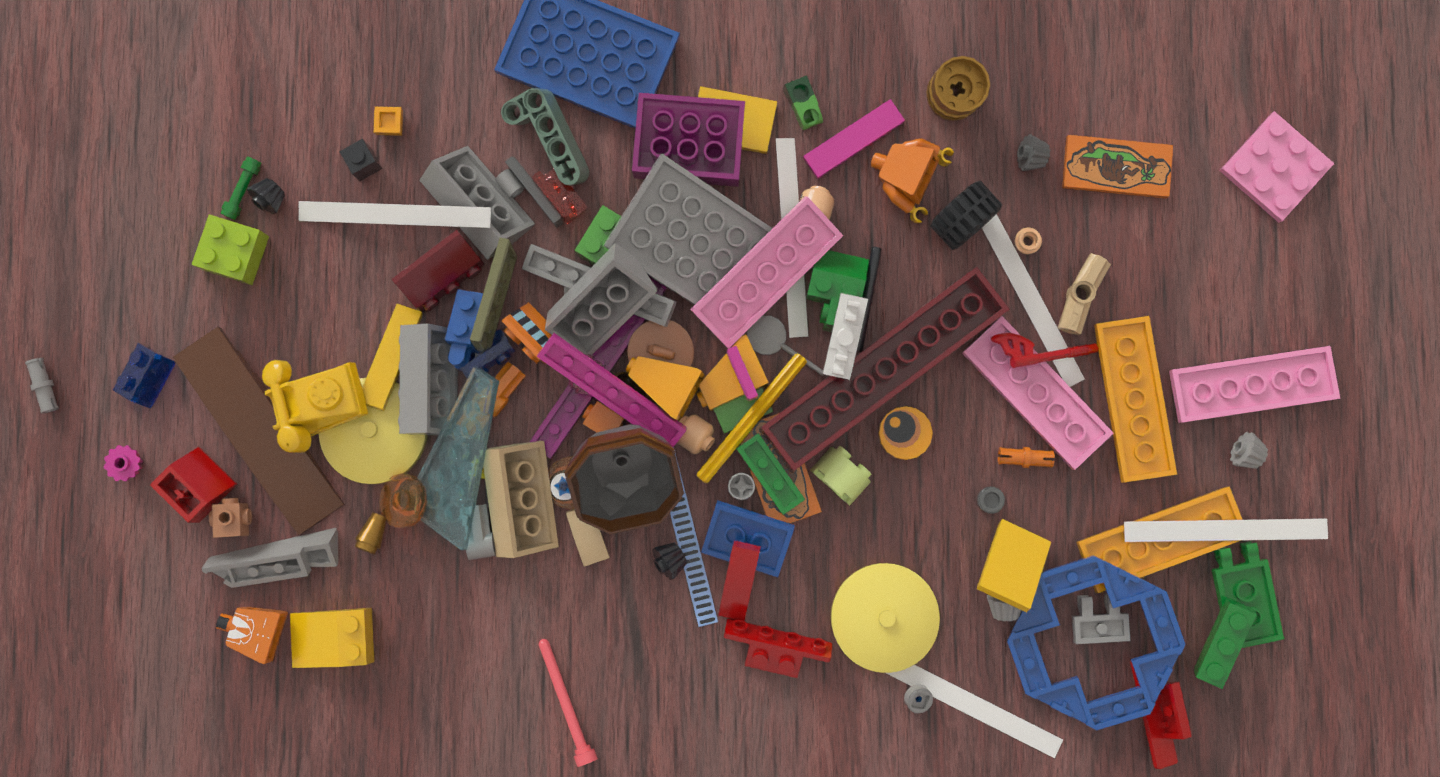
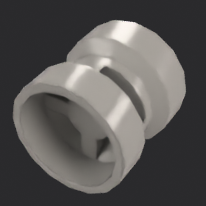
M737 473L732 476L728 484L731 496L737 500H746L751 497L755 489L752 477L745 473Z

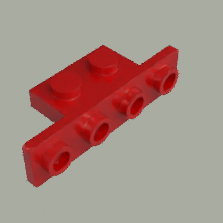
M727 619L724 638L749 644L744 666L798 678L803 657L824 662H830L831 642L820 638L801 636L795 632L772 629L769 626L750 624L743 620Z
M1130 662L1135 681V686H1140L1132 663ZM1166 682L1155 701L1151 714L1143 716L1155 769H1163L1178 763L1173 739L1192 737L1180 683Z

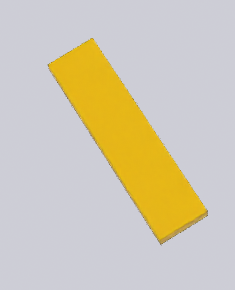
M396 304L362 387L366 406L381 411L385 410L400 373V325L419 324L423 316L421 311Z

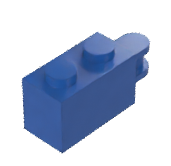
M459 289L454 301L445 341L451 346L448 355L449 362L456 369L464 370L469 365L471 354H479L470 341L483 293Z

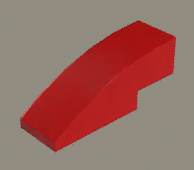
M734 540L718 616L745 621L761 546Z

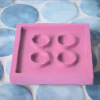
M1274 111L1219 171L1280 223L1334 163Z

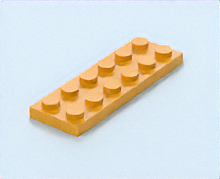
M1145 316L1095 324L1094 328L1099 348L1111 427L1114 433L1113 438L1121 483L1177 475L1150 317Z
M1229 486L1134 521L1243 519ZM1123 524L1076 543L1082 559L1094 555L1141 578L1241 540L1125 542ZM1104 583L1093 586L1095 593L1106 591Z

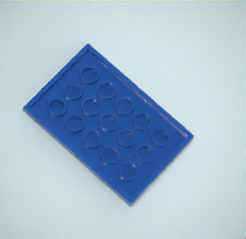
M524 0L494 70L497 74L532 88L548 89L557 98L636 129L639 93L656 94L680 38V33L598 0Z

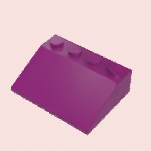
M639 93L632 164L634 179H645L660 154H664L706 184L739 187L745 101Z

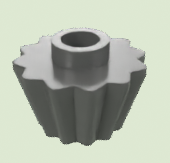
M1031 134L1025 136L1017 151L1018 167L1022 171L1045 167L1050 158V146Z

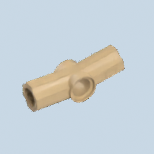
M1089 254L1074 283L1067 290L1066 302L1058 329L1069 334L1081 335L1091 301L1095 298L1096 291L1111 265L1107 259L1100 255ZM1076 288L1085 290V300L1077 297Z

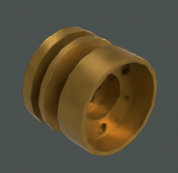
M959 56L949 59L940 66L928 82L926 96L930 108L942 119L950 121L963 120L979 108L987 98L990 89L989 74L984 66L974 58ZM953 87L958 89L957 96L952 95Z

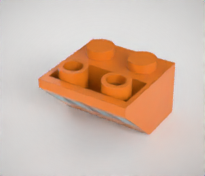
M528 302L502 320L507 326L503 331L518 345L521 342L525 345L522 350L536 364L541 361L547 365L537 355L549 340L551 334L545 330L546 319Z

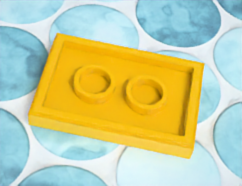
M700 86L698 97L745 101L742 149L767 154L777 101Z
M1002 519L998 524L977 590L1027 613L1031 608L1051 541Z

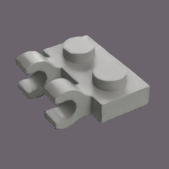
M1104 594V605L1107 614H1093L1092 597H1089V595L1077 596L1080 615L1072 616L1073 643L1089 644L1130 641L1129 614L1126 612L1120 613V607L1112 608L1107 594Z

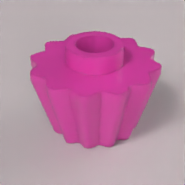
M118 445L115 449H110L109 455L104 457L106 462L104 469L108 471L107 475L113 477L115 481L123 480L126 482L130 478L136 477L139 474V470L142 469L141 464L143 460L140 458V454L129 445L125 447Z

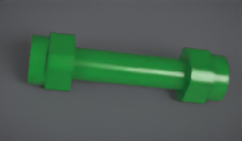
M246 157L240 167L243 169L239 181L229 202L224 201L220 214L236 220L242 210L239 208L241 200L253 175H258L261 162L251 157Z

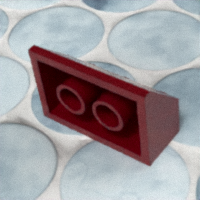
M455 230L391 280L416 309L421 312L425 310L428 312L440 303L438 300L447 294L449 296L455 293L461 287L460 283L465 279L476 277L482 271L481 267L485 264L467 240Z

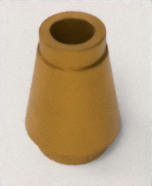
M372 512L355 538L357 540L355 547L375 554L377 549L381 548L387 518Z

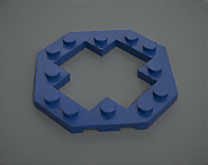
M1094 555L1043 571L1030 610L1027 613L1021 611L1007 639L1025 694L1050 705L1052 708L1085 723L1095 730L1151 714L1156 699L1164 688L1178 656L1181 655L1186 645L1167 591ZM1104 583L1112 608L1136 601L1140 602L1157 651L1130 659L1140 686L1087 702L1078 676L1051 684L1034 633L1060 625L1051 599Z

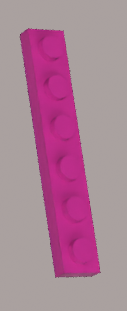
M553 333L538 353L537 357L621 417L633 425H639L662 436L672 447L675 446L687 431L685 425L672 418L664 410L557 334Z

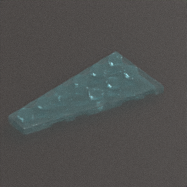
M473 367L416 479L423 487L424 503L419 512L414 514V516L460 550H467L499 385L497 379L479 367ZM414 485L411 489L413 496L419 493L417 485Z

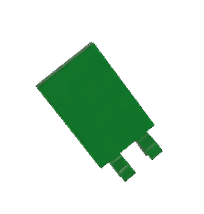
M1251 541L1240 543V550L1245 562L1234 565L1230 548L1222 547L1214 550V556L1219 568L1211 570L1219 609L1221 610L1226 597L1253 608L1257 614L1242 648L1284 640L1268 559L1259 558L1257 543H1252Z

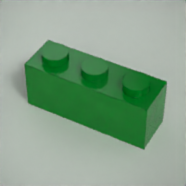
M1226 597L1193 669L1196 678L1223 689L1257 614L1253 608Z

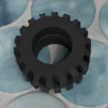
M980 180L972 183L953 199L932 220L930 227L951 250L962 246L1001 210L1003 204Z

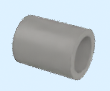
M510 169L504 170L495 179L510 199L517 197L524 190V186Z

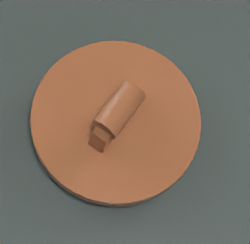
M670 320L668 326L664 327L652 321H647L632 334L627 347V357L629 362L632 357L637 359L640 356L690 367L693 361L694 348L689 334L678 323Z

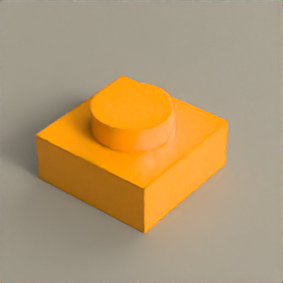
M375 107V135L402 136L403 109L401 107Z

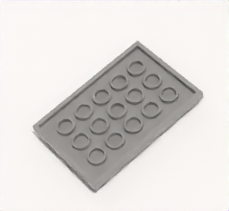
M660 154L603 246L610 249L617 243L637 258L647 275L695 305L773 228L664 154Z

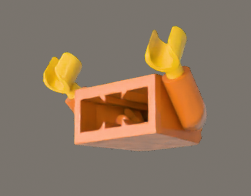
M922 138L906 141L902 144H893L888 155L875 153L871 161V167L880 170L879 179L883 183V191L898 208L905 213L910 212V218L916 224L922 223L921 220L917 219L916 212L921 211L922 214L928 215V211L924 207L916 208L914 206L915 203L920 204L937 165L945 167L952 163L950 160H946L943 154L947 156L954 154L953 149L944 148L940 150L938 145Z

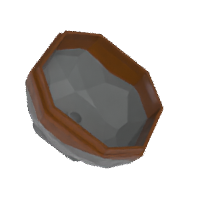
M626 425L595 433L579 446L565 470V477L577 518L608 534L662 523L684 494L674 448L662 436L639 425Z

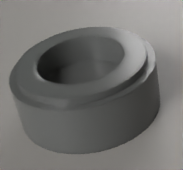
M996 487L983 488L977 495V505L985 513H997L1005 504L1003 492Z

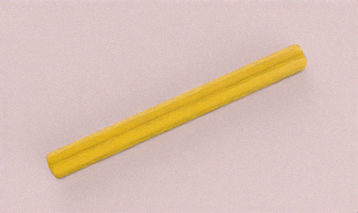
M796 353L701 467L697 472V477L700 480L708 483L805 366L807 360L802 355Z

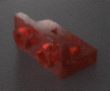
M554 168L545 175L539 170L531 177L567 224L587 210V205L570 185H565L559 180Z

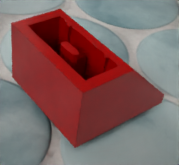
M197 447L170 464L150 484L188 523H200L212 511V505H217L237 485L201 447Z

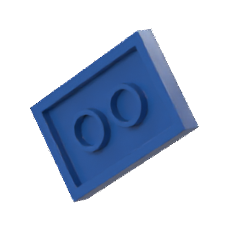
M717 500L701 553L729 561L734 540L761 546L756 571L778 577L795 525Z

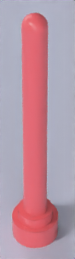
M541 639L539 641V648L576 746V750H574L576 765L580 767L598 758L594 748L591 749L590 744H586L550 643L547 639Z

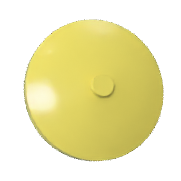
M366 378L360 379L362 387L364 385ZM395 383L384 411L367 406L368 415L319 433V441L324 456L330 465L342 476L365 484L387 483L406 474L421 457L426 445L427 435L399 434V383Z
M872 564L851 574L839 587L831 607V626L839 647L853 662L875 672H898L915 665L932 648L939 630L940 613L933 591L918 574L908 568L895 564Z

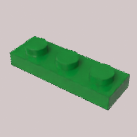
M759 433L736 448L782 515L805 500Z

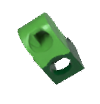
M807 75L786 83L783 91L792 106L801 129L804 131L823 123L822 114Z

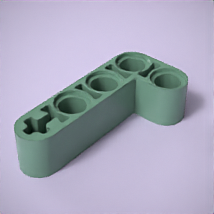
M538 88L528 89L503 105L501 115L506 123L525 125L532 122L562 183L565 185L582 184L588 179L589 168L551 91ZM539 94L542 97V104L540 107H538L536 104V97ZM517 106L520 109V116L518 119L515 117L514 114ZM550 118L553 120L554 127L551 131L548 129L547 122ZM561 142L565 145V153L563 155L559 152Z

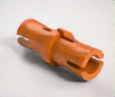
M999 447L998 454L1009 455V457H998L999 465H1022V468H1029V466L1053 468L1054 461L1043 460V458H1055L1053 450H1030V447H1023V449Z

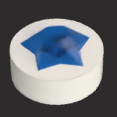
M565 473L556 475L551 482V492L560 500L571 499Z

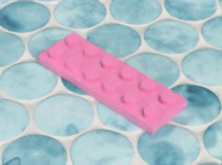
M805 196L690 310L729 349L843 235L810 198Z
M1001 316L962 354L1072 470H1075L1114 433L1047 362L1017 368L1011 367V357L1005 355L1001 345L992 342L991 337L1000 333L1020 334ZM1008 341L1010 348H1012V342ZM1020 344V351L1024 355L1023 345Z
M1331 346L1169 371L1178 423L1340 399Z

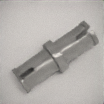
M35 358L26 361L25 364L32 381V385H30L31 391H35L41 414L58 410L59 407L52 390L54 383L53 380H49L44 359Z

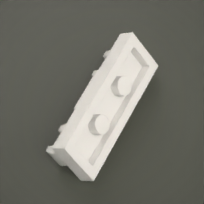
M844 293L840 294L823 374L850 380L868 302L867 298Z

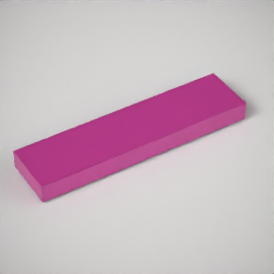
M890 99L804 155L803 159L818 180L902 125L905 119Z

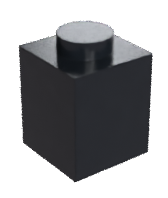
M364 139L339 151L350 172L359 181L383 169L373 150Z

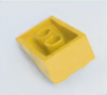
M372 608L290 613L292 668L360 666L374 662Z

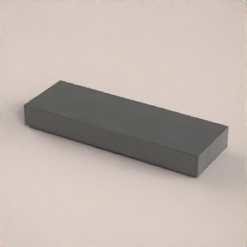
M511 156L505 161L508 168L521 182L556 228L564 223L562 216L517 159Z

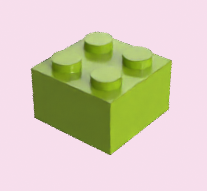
M209 214L191 265L216 275L253 285L269 236L258 229Z

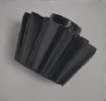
M265 178L247 188L248 194L252 197L251 201L257 208L262 211L266 210L271 214L278 212L285 197V192L277 183L269 178Z
M675 542L652 549L655 567L670 580L674 579L687 564L684 553Z

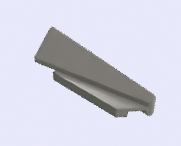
M332 528L212 556L207 559L201 569L205 574L213 572L224 578V584L231 588L309 576L311 572L310 567H335L338 565L337 528Z

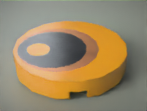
M907 406L895 408L886 414L880 423L878 432L880 444L886 452L894 458L902 460L917 458L923 454L931 444L933 434L931 423L926 415L916 408Z

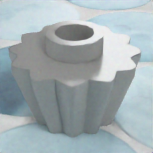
M1245 432L1234 443L1233 449L1230 452L1232 455L1230 461L1233 462L1234 466L1257 469L1266 461L1268 449L1254 433Z
M987 595L994 619L1013 621L1019 618L1020 609Z

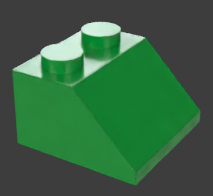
M828 250L813 265L806 299L829 304L831 297L839 299L841 293L862 297L869 259Z

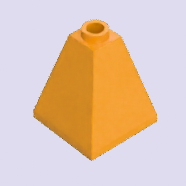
M640 356L637 359L632 357L626 368V372L629 373L628 376L664 411L678 421L683 418L699 388V384L705 377V374L697 368Z

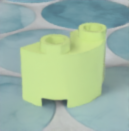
M839 446L837 449L830 447L810 471L850 506L871 483L868 478L872 474L861 464L855 466L849 460L851 455L843 447Z

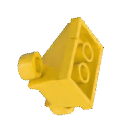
M273 360L263 369V382L271 388L265 391V395L270 397L277 421V424L272 427L278 431L277 442L286 452H306L311 446V436L368 415L356 363L348 362L336 368L290 382L288 381L290 380L292 369L287 361Z

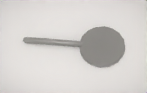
M761 316L747 331V337L753 350L757 353L771 355L778 352L781 348L792 356L797 353L784 344L786 341V330L779 319L775 317ZM807 360L805 365L820 375H825L821 368Z

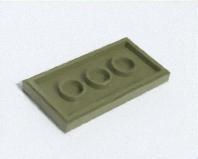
M501 237L498 241L470 337V341L477 351L486 355L490 354L517 260V255L509 239Z

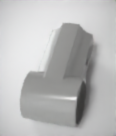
M488 504L464 507L467 529L465 546L468 559L474 560L496 556Z

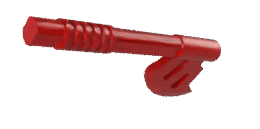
M1000 333L991 337V341L1000 344L1005 355L1011 357L1010 365L1012 368L1097 353L1099 350L1097 344L1094 343L1036 354L1033 353L1035 344L1021 335ZM1008 341L1012 342V348H1010ZM1020 344L1023 345L1024 355L1020 351Z

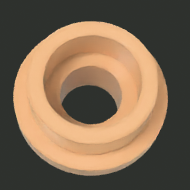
M1023 228L1015 236V246L1023 254L1035 253L1042 244L1040 233L1033 228ZM1029 237L1032 240V245H1025L1023 239Z

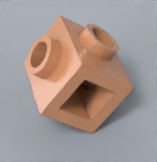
M239 498L222 499V504L212 505V511L209 513V523L213 527V538L249 536L252 512L248 508V503H239Z

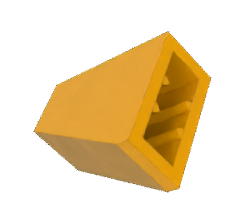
M745 334L732 347L737 346L753 385L757 390L767 386L769 382ZM727 353L699 384L700 392L696 393L702 407L708 406L710 411L744 396Z

